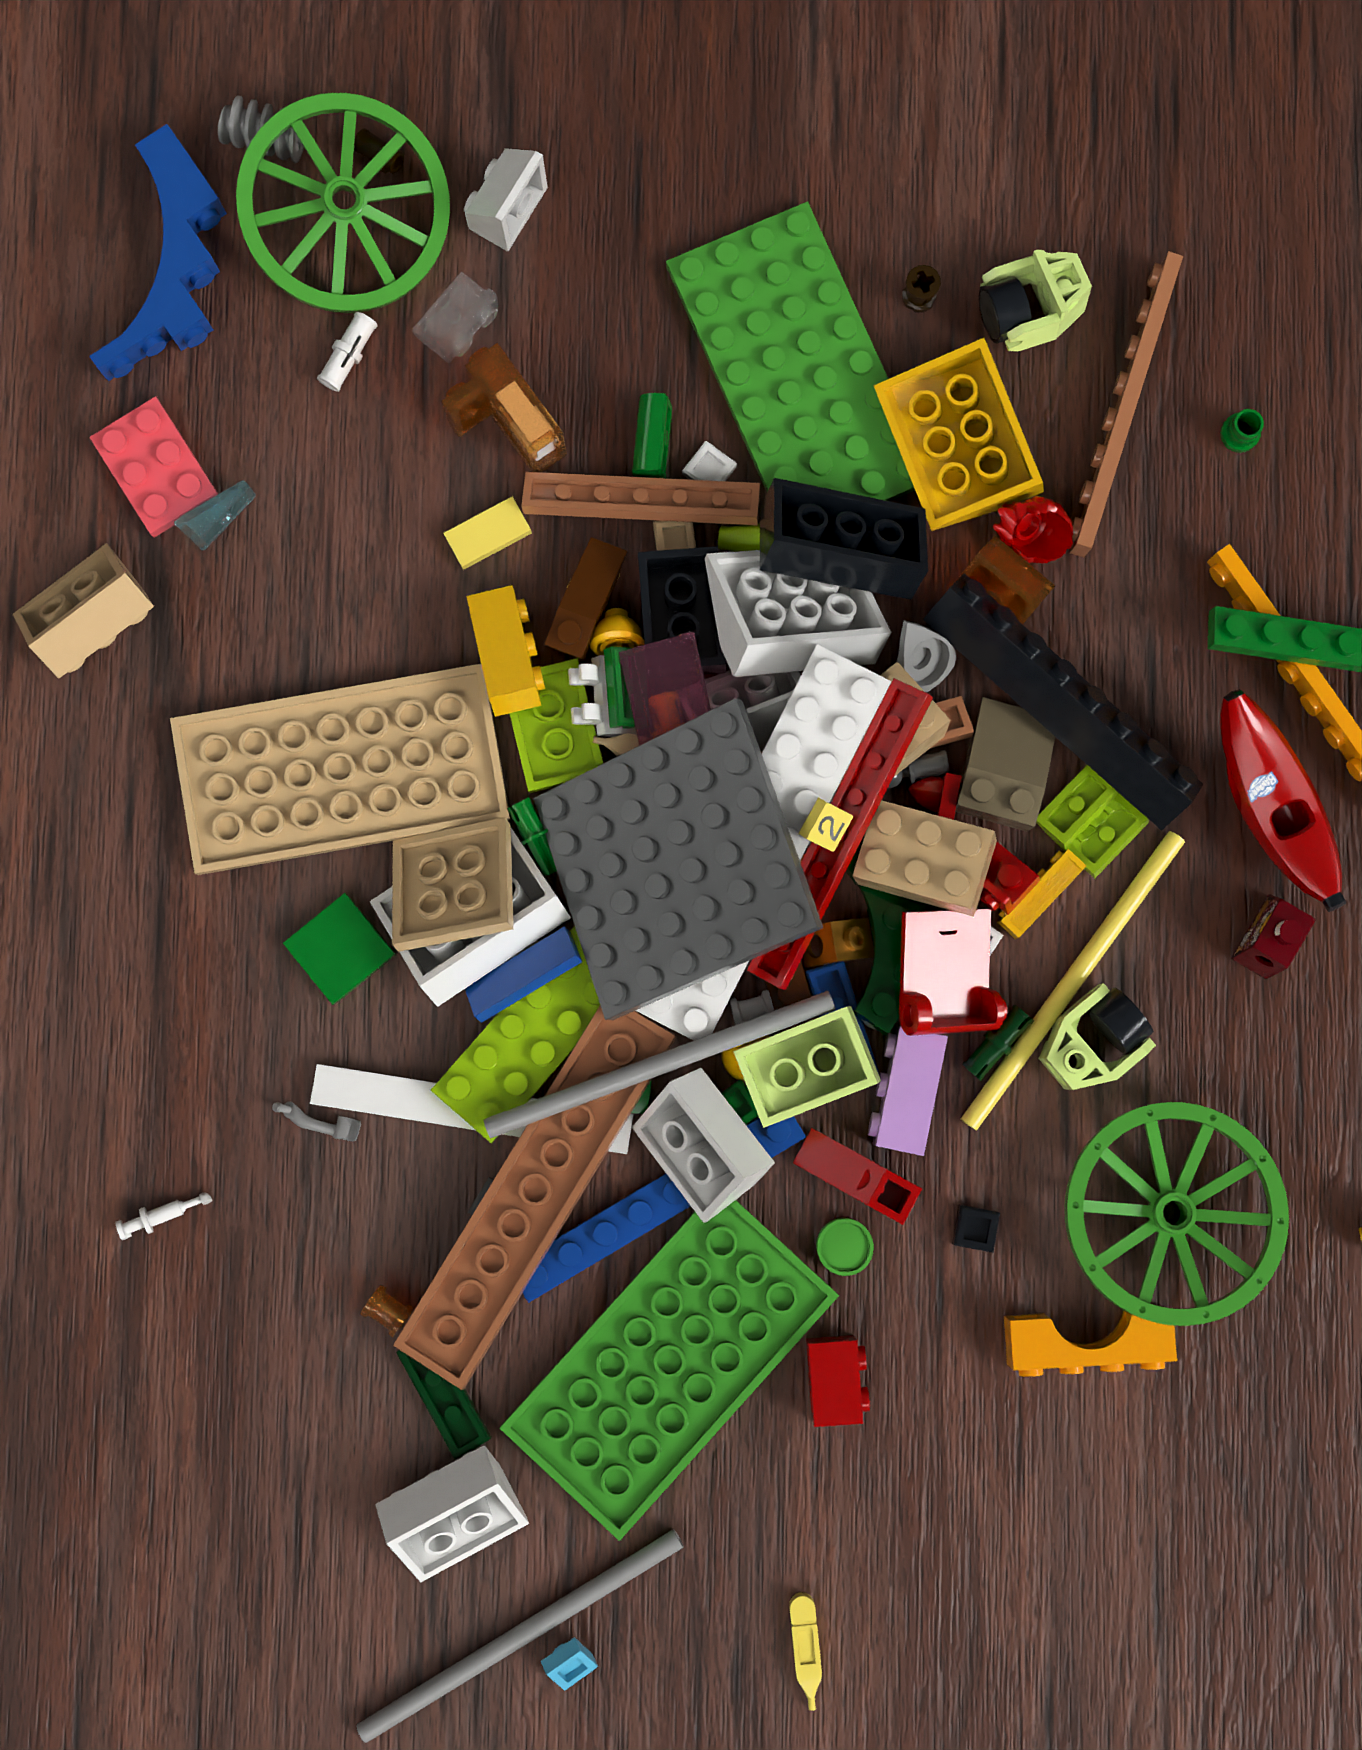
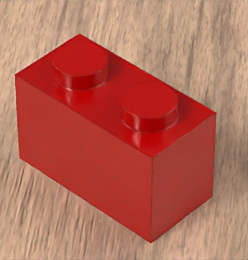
M854 1335L806 1338L811 1417L814 1427L864 1424L863 1412L870 1411L868 1387H861L860 1371L867 1370L865 1346H858Z

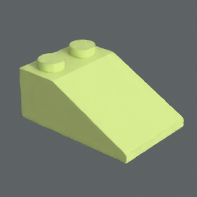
M851 1006L836 1010L733 1051L763 1128L881 1082Z

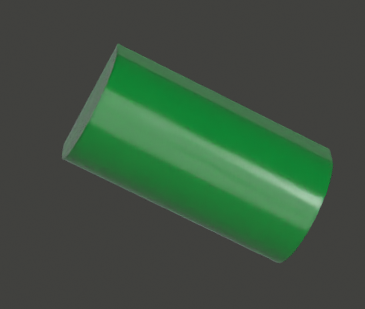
M646 393L639 397L632 475L635 477L666 478L673 408L666 393Z

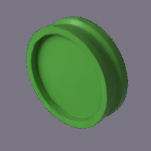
M837 1218L828 1222L820 1230L816 1241V1250L820 1261L829 1271L841 1276H850L861 1272L869 1264L873 1256L874 1244L871 1234L860 1222L851 1218Z

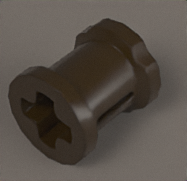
M918 265L911 269L906 278V287L902 292L904 305L917 313L931 309L941 285L940 275L933 267Z

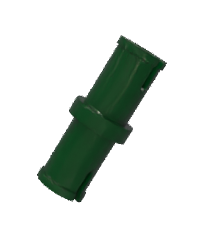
M1014 1004L1003 1021L1002 1026L998 1030H987L983 1035L986 1039L962 1065L982 1081L983 1077L1003 1054L1008 1056L1011 1053L1012 1049L1010 1046L1034 1020Z

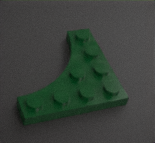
M864 836L846 870L855 885L857 882L853 878V872ZM858 885L868 906L867 912L871 924L872 939H874V957L867 985L853 1012L886 1036L899 1019L902 912L947 909Z

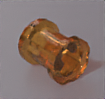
M380 1285L365 1304L360 1315L364 1318L368 1316L387 1328L388 1335L394 1338L412 1313L414 1307L410 1304L404 1306L386 1293V1287Z

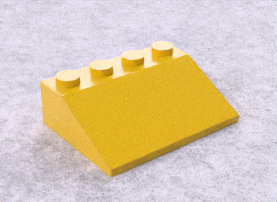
M981 338L874 385L921 506L926 511V518L931 531L997 511L1005 503L1021 502L1044 492L1043 481L985 338Z

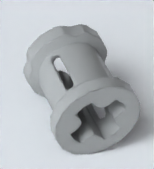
M768 990L762 991L761 996L742 1001H737L736 998L729 999L735 1025L774 1011Z

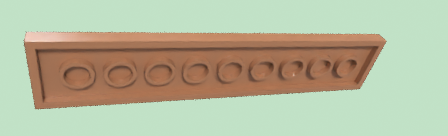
M599 1006L545 1096L665 1052L671 1048L677 1037L635 1011L615 1020H605L601 1006ZM651 1079L526 1126L395 1341L394 1347L462 1390L466 1387Z

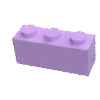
M901 1026L896 1027L895 1034L888 1033L884 1048V1057L890 1058L887 1073L880 1072L881 1082L877 1083L876 1096L882 1097L879 1113L872 1112L868 1127V1136L874 1137L873 1145L924 1156L948 1036L939 1034L908 1036Z

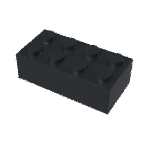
M774 478L760 507V570L911 600L928 572L926 511L924 508Z

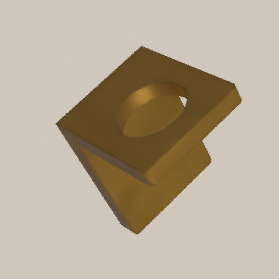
M860 918L823 923V928L814 933L823 942L822 954L819 957L813 954L810 941L803 955V963L805 968L834 962L874 957L869 919Z

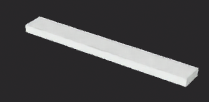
M317 1064L310 1104L475 1130L431 1091L436 1084L435 1082ZM531 1098L528 1102L534 1101L536 1098ZM630 1114L608 1150L609 1152L628 1153L634 1114ZM527 1125L502 1135L520 1137Z

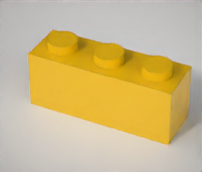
M513 585L466 596L487 693L495 717L542 706L538 691L546 688L541 667H533L531 662V656L538 654L533 633H525L523 623L530 622L525 599L517 600Z

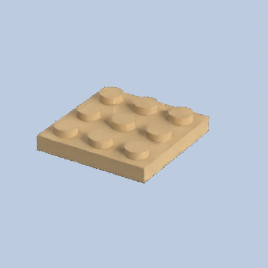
M505 817L393 840L392 945L398 952L514 930L511 825Z

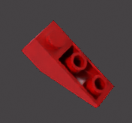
M813 1128L808 1132L792 1162L902 1225L905 1223L922 1191V1188Z

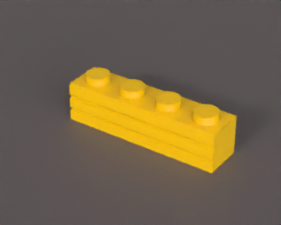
M1069 849L1063 853L1059 850L1049 860L1052 865L1046 871L1042 868L1037 873L1040 881L1009 915L1003 911L998 914L1002 918L997 923L1014 939H1018L1086 867Z

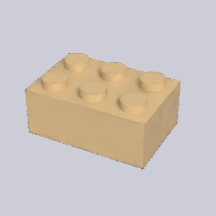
M881 800L866 830L853 872V878L861 886L974 917L997 842L995 831Z

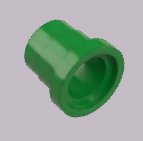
M1244 409L1239 413L1229 416L1223 423L1220 431L1223 444L1229 450L1237 453L1251 450L1258 443L1264 426L1261 414L1253 409ZM1243 421L1249 424L1252 429V435L1242 433L1238 428L1237 422Z

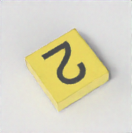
M818 797L798 834L834 852L854 816Z

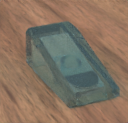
M242 480L182 515L173 524L202 551L206 550L255 498L256 494Z

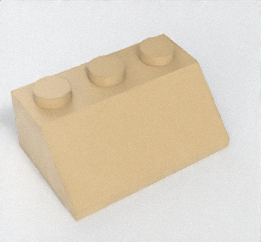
M106 543L14 612L13 616L28 646L59 679L67 672L71 673L80 668L85 659L96 650L109 646L115 640L117 634L129 625L142 621L148 614V611L154 606L139 583Z

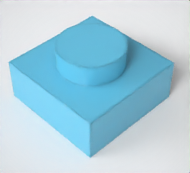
M575 1637L569 1642L556 1647L552 1654L541 1661L546 1675L564 1691L598 1667L593 1654Z

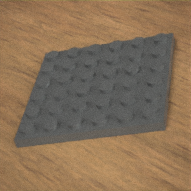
M735 698L534 798L544 829H548L546 833L548 845L605 1020L620 1018L823 928L743 701Z

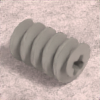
M237 95L232 105H225L220 114L218 138L221 144L232 142L236 148H243L245 145L248 148L259 129L273 116L272 104L267 103L262 113H258L257 100L252 99L247 109H244L243 98ZM290 127L277 138L265 155L273 156L276 153L277 157L281 160H287L291 157L294 163H298L304 146L292 127Z

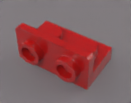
M996 842L980 900L992 911H996L999 907L1009 915L1038 884L1040 877L1000 843Z

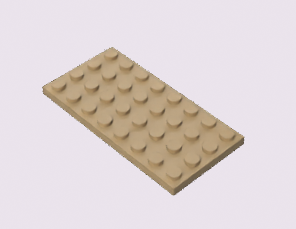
M481 664L170 718L192 861L196 875L389 842L504 817L507 820H511L507 809L509 807L492 709Z

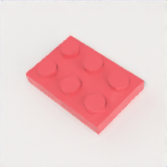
M156 396L89 437L143 524L154 538L220 497Z

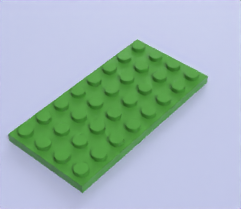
M808 201L666 261V268L766 492H768L774 478L885 501H892L915 491L874 388V385L887 380L888 377Z
M737 1200L733 1201L705 1223L694 1211L502 1423L499 1429L620 1541L839 1295Z

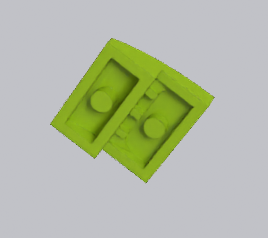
M1086 765L1038 815L1036 823L1062 850L1069 849L1086 865L1084 870L1095 879L1149 823V819L1093 769Z

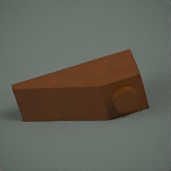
M593 537L590 538L561 600L544 645L582 661H587L591 650L590 641L598 622L603 619L626 559L627 550Z

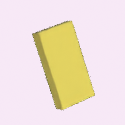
M513 496L444 532V536L463 570L532 534Z

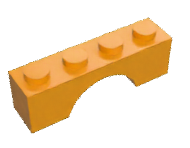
M1124 1310L1118 1325L1107 1337L1088 1344L1074 1343L1064 1339L1057 1331L1051 1318L1044 1313L1004 1316L1007 1365L1013 1371L1018 1370L1019 1376L1043 1375V1369L1059 1368L1060 1374L1084 1373V1367L1099 1366L1102 1372H1119L1125 1370L1124 1364L1140 1363L1141 1369L1156 1370L1165 1368V1362L1177 1361L1175 1327L1173 1325L1144 1320Z

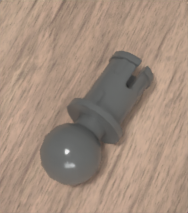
M941 750L940 752L921 755L893 777L888 789L898 786L903 778H908L910 785L915 783V780L949 773L946 751Z

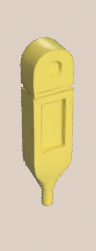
M800 1592L792 1596L789 1603L797 1680L808 1698L809 1710H816L815 1695L822 1678L816 1609L812 1597L807 1593Z

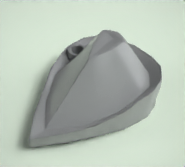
M904 620L897 662L925 692H928L939 685L953 669L956 661L955 648L946 638L931 629Z

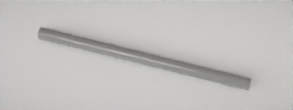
M825 991L484 1119L486 1131L490 1138L499 1136L835 1010L829 991Z
M674 1529L359 1722L356 1727L361 1739L365 1743L371 1741L684 1548L677 1532Z

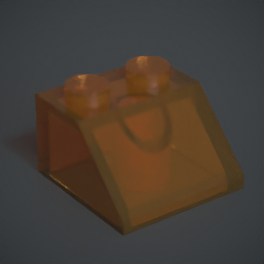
M994 536L978 552L958 577L959 579L965 573L971 579L980 582L986 589V592L1001 606L1009 608L1022 624L1027 621L1055 588L1052 582L997 536Z

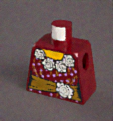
M1269 894L1231 959L1260 977L1268 979L1286 970L1291 965L1316 919L1287 901ZM1258 956L1267 958V961L1262 960Z

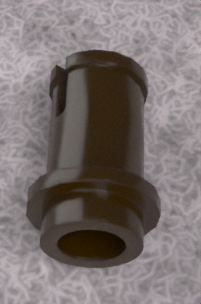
M363 128L355 137L354 151L372 160L387 142L370 133L366 128ZM399 149L380 171L383 173H396L404 161V153Z

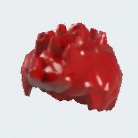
M1036 496L1029 500H1024V502L1005 503L997 510L1001 523L993 524L992 528L998 533L1000 540L1005 545L1012 547V552L1027 563L1055 561L1062 558L1066 554L1067 549H1070L1073 544L1072 521L1062 505L1050 498Z

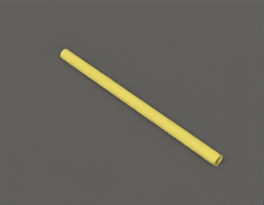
M1168 831L1036 1013L1033 1018L1034 1022L1021 1034L1011 1048V1053L1005 1056L960 1118L968 1126L977 1131L1184 845L1185 841L1179 835Z

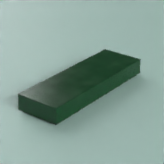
M401 1350L396 1352L455 1460L491 1440L492 1436L465 1388L459 1389Z

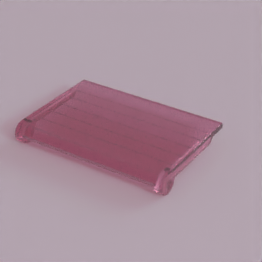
M694 632L684 633L676 637L619 652L639 746L711 711Z

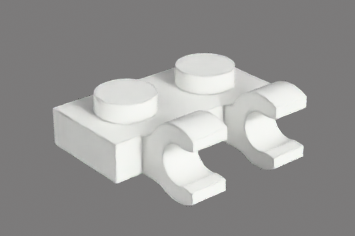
M604 655L592 658V664H579V668L568 669L569 685H589L594 687L595 703L581 704L582 708H571L572 724L596 725L597 736L614 737L626 733L639 735V729H636V727L623 729V727L610 728ZM629 657L630 679H633L631 657ZM632 694L633 718H636L634 694Z

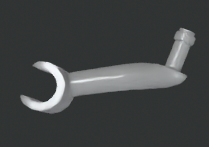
M276 1102L272 1106L274 1112H283L284 1116L301 1128L328 1134L335 1139H344L351 1142L357 1140L361 1127V1121L338 1116L335 1125L307 1116L293 1102H286L285 1104Z

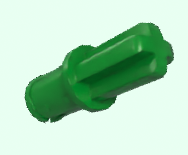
M530 797L507 808L523 839L521 841L522 845L527 843L542 874L549 876L557 872L546 838L548 829L543 828Z

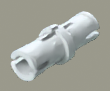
M355 312L341 340L336 339L332 345L334 351L322 372L318 375L317 380L329 389L339 392L354 363L359 364L363 357L361 351L374 329L378 326L377 323L367 315Z

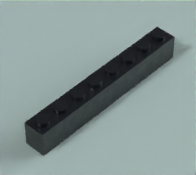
M964 573L923 618L927 624L946 638L953 647L1160 830L1169 825L1194 801L1203 786V783L1198 780L1194 771L1187 766L1181 765L1167 752V749L1160 741L1152 739L1139 728L1133 717L1125 712H1121L1107 699L1105 693L1100 688L1088 683L1077 673L1075 667L1069 661L1061 659L1054 653L1040 635L1028 630L1017 620L1015 614L1009 608L1001 606L994 600L980 582L971 579Z

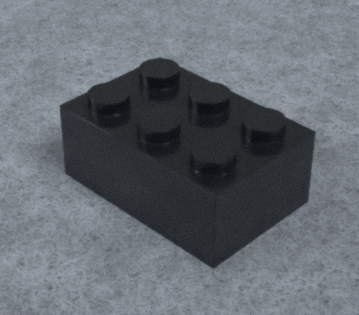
M718 546L638 552L647 679L726 673L727 663L719 643L705 564L706 555L718 553Z

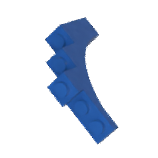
M168 124L135 144L149 167L157 187L163 217V246L155 281L135 319L122 335L89 356L108 381L127 375L133 369L135 363L146 356L157 355L166 347V343L172 339L182 351L187 347L198 346L207 338V334L213 331L212 326L189 292L193 289H201L212 282L214 276L220 272L212 256L196 234L202 230L206 231L215 227L220 222L221 217L227 213L218 196Z

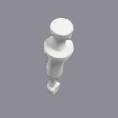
M205 1192L185 1202L176 1200L148 1212L143 1207L139 1209L140 1217L122 1223L121 1220L116 1221V1228L121 1240L130 1238L132 1232L145 1228L146 1232L150 1234L154 1232L153 1226L184 1215L187 1208L200 1203L206 1205L213 1200Z

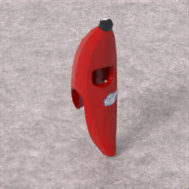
M1240 689L1229 692L1223 697L1221 705L1220 730L1227 760L1229 785L1244 821L1268 857L1293 884L1304 893L1322 902L1328 912L1342 907L1347 902L1341 893L1342 869L1338 848L1324 807L1311 779L1286 737L1258 704Z

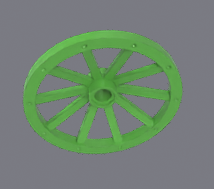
M350 93L318 94L301 99L283 108L272 116L252 139L243 157L237 179L236 203L239 224L244 240L254 260L276 286L300 302L315 308L332 312L355 313L374 310L395 302L413 290L427 276L439 257L445 242L450 216V196L446 176L438 155L428 139L412 121L389 105L369 97ZM345 113L340 176H337L303 123V120L321 114ZM357 114L382 123L396 134L355 178H352ZM292 127L326 181V184L263 158L277 138ZM406 142L420 159L429 179L426 181L364 189ZM258 171L320 196V198L254 215L253 190L256 174ZM340 191H346L353 195L356 202L349 209H340L333 203L334 195ZM432 193L434 214L430 236L421 233L367 203ZM324 212L287 260L280 266L263 243L258 228ZM362 217L424 248L415 264L399 279L396 280ZM335 222L336 234L332 291L328 293L302 283L291 274ZM351 224L385 287L363 294L343 295L348 225Z
M1184 1102L1156 1103L1136 1108L1111 1120L1082 1149L1073 1166L1066 1188L1064 1208L1067 1236L1075 1259L1084 1275L1115 1306L1129 1314L1151 1322L1173 1326H1191L1209 1323L1231 1315L1247 1305L1265 1288L1274 1275L1285 1250L1289 1226V1209L1285 1187L1276 1164L1260 1141L1244 1126L1221 1112L1201 1105ZM1178 1119L1201 1124L1174 1189H1172L1157 1120ZM1141 1124L1145 1126L1158 1193L1108 1148L1122 1134ZM1214 1130L1231 1140L1247 1156L1248 1159L1187 1195V1191ZM1100 1158L1148 1201L1149 1205L1084 1200L1089 1177L1098 1159ZM1256 1170L1266 1195L1268 1214L1196 1209L1195 1206ZM1169 1202L1175 1203L1180 1210V1218L1173 1225L1169 1224L1163 1216V1209ZM1084 1212L1146 1217L1148 1221L1095 1256L1087 1237ZM1195 1222L1268 1226L1264 1247L1254 1268L1202 1230ZM1154 1232H1157L1141 1288L1136 1298L1117 1285L1108 1276L1103 1267ZM1185 1234L1189 1235L1245 1279L1230 1293L1208 1303ZM1170 1237H1172L1195 1307L1166 1308L1150 1304Z

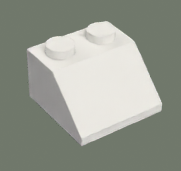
M504 149L498 160L494 158L489 163L484 174L485 182L478 192L473 191L464 206L468 228L506 251H509L548 188L543 155L537 151Z

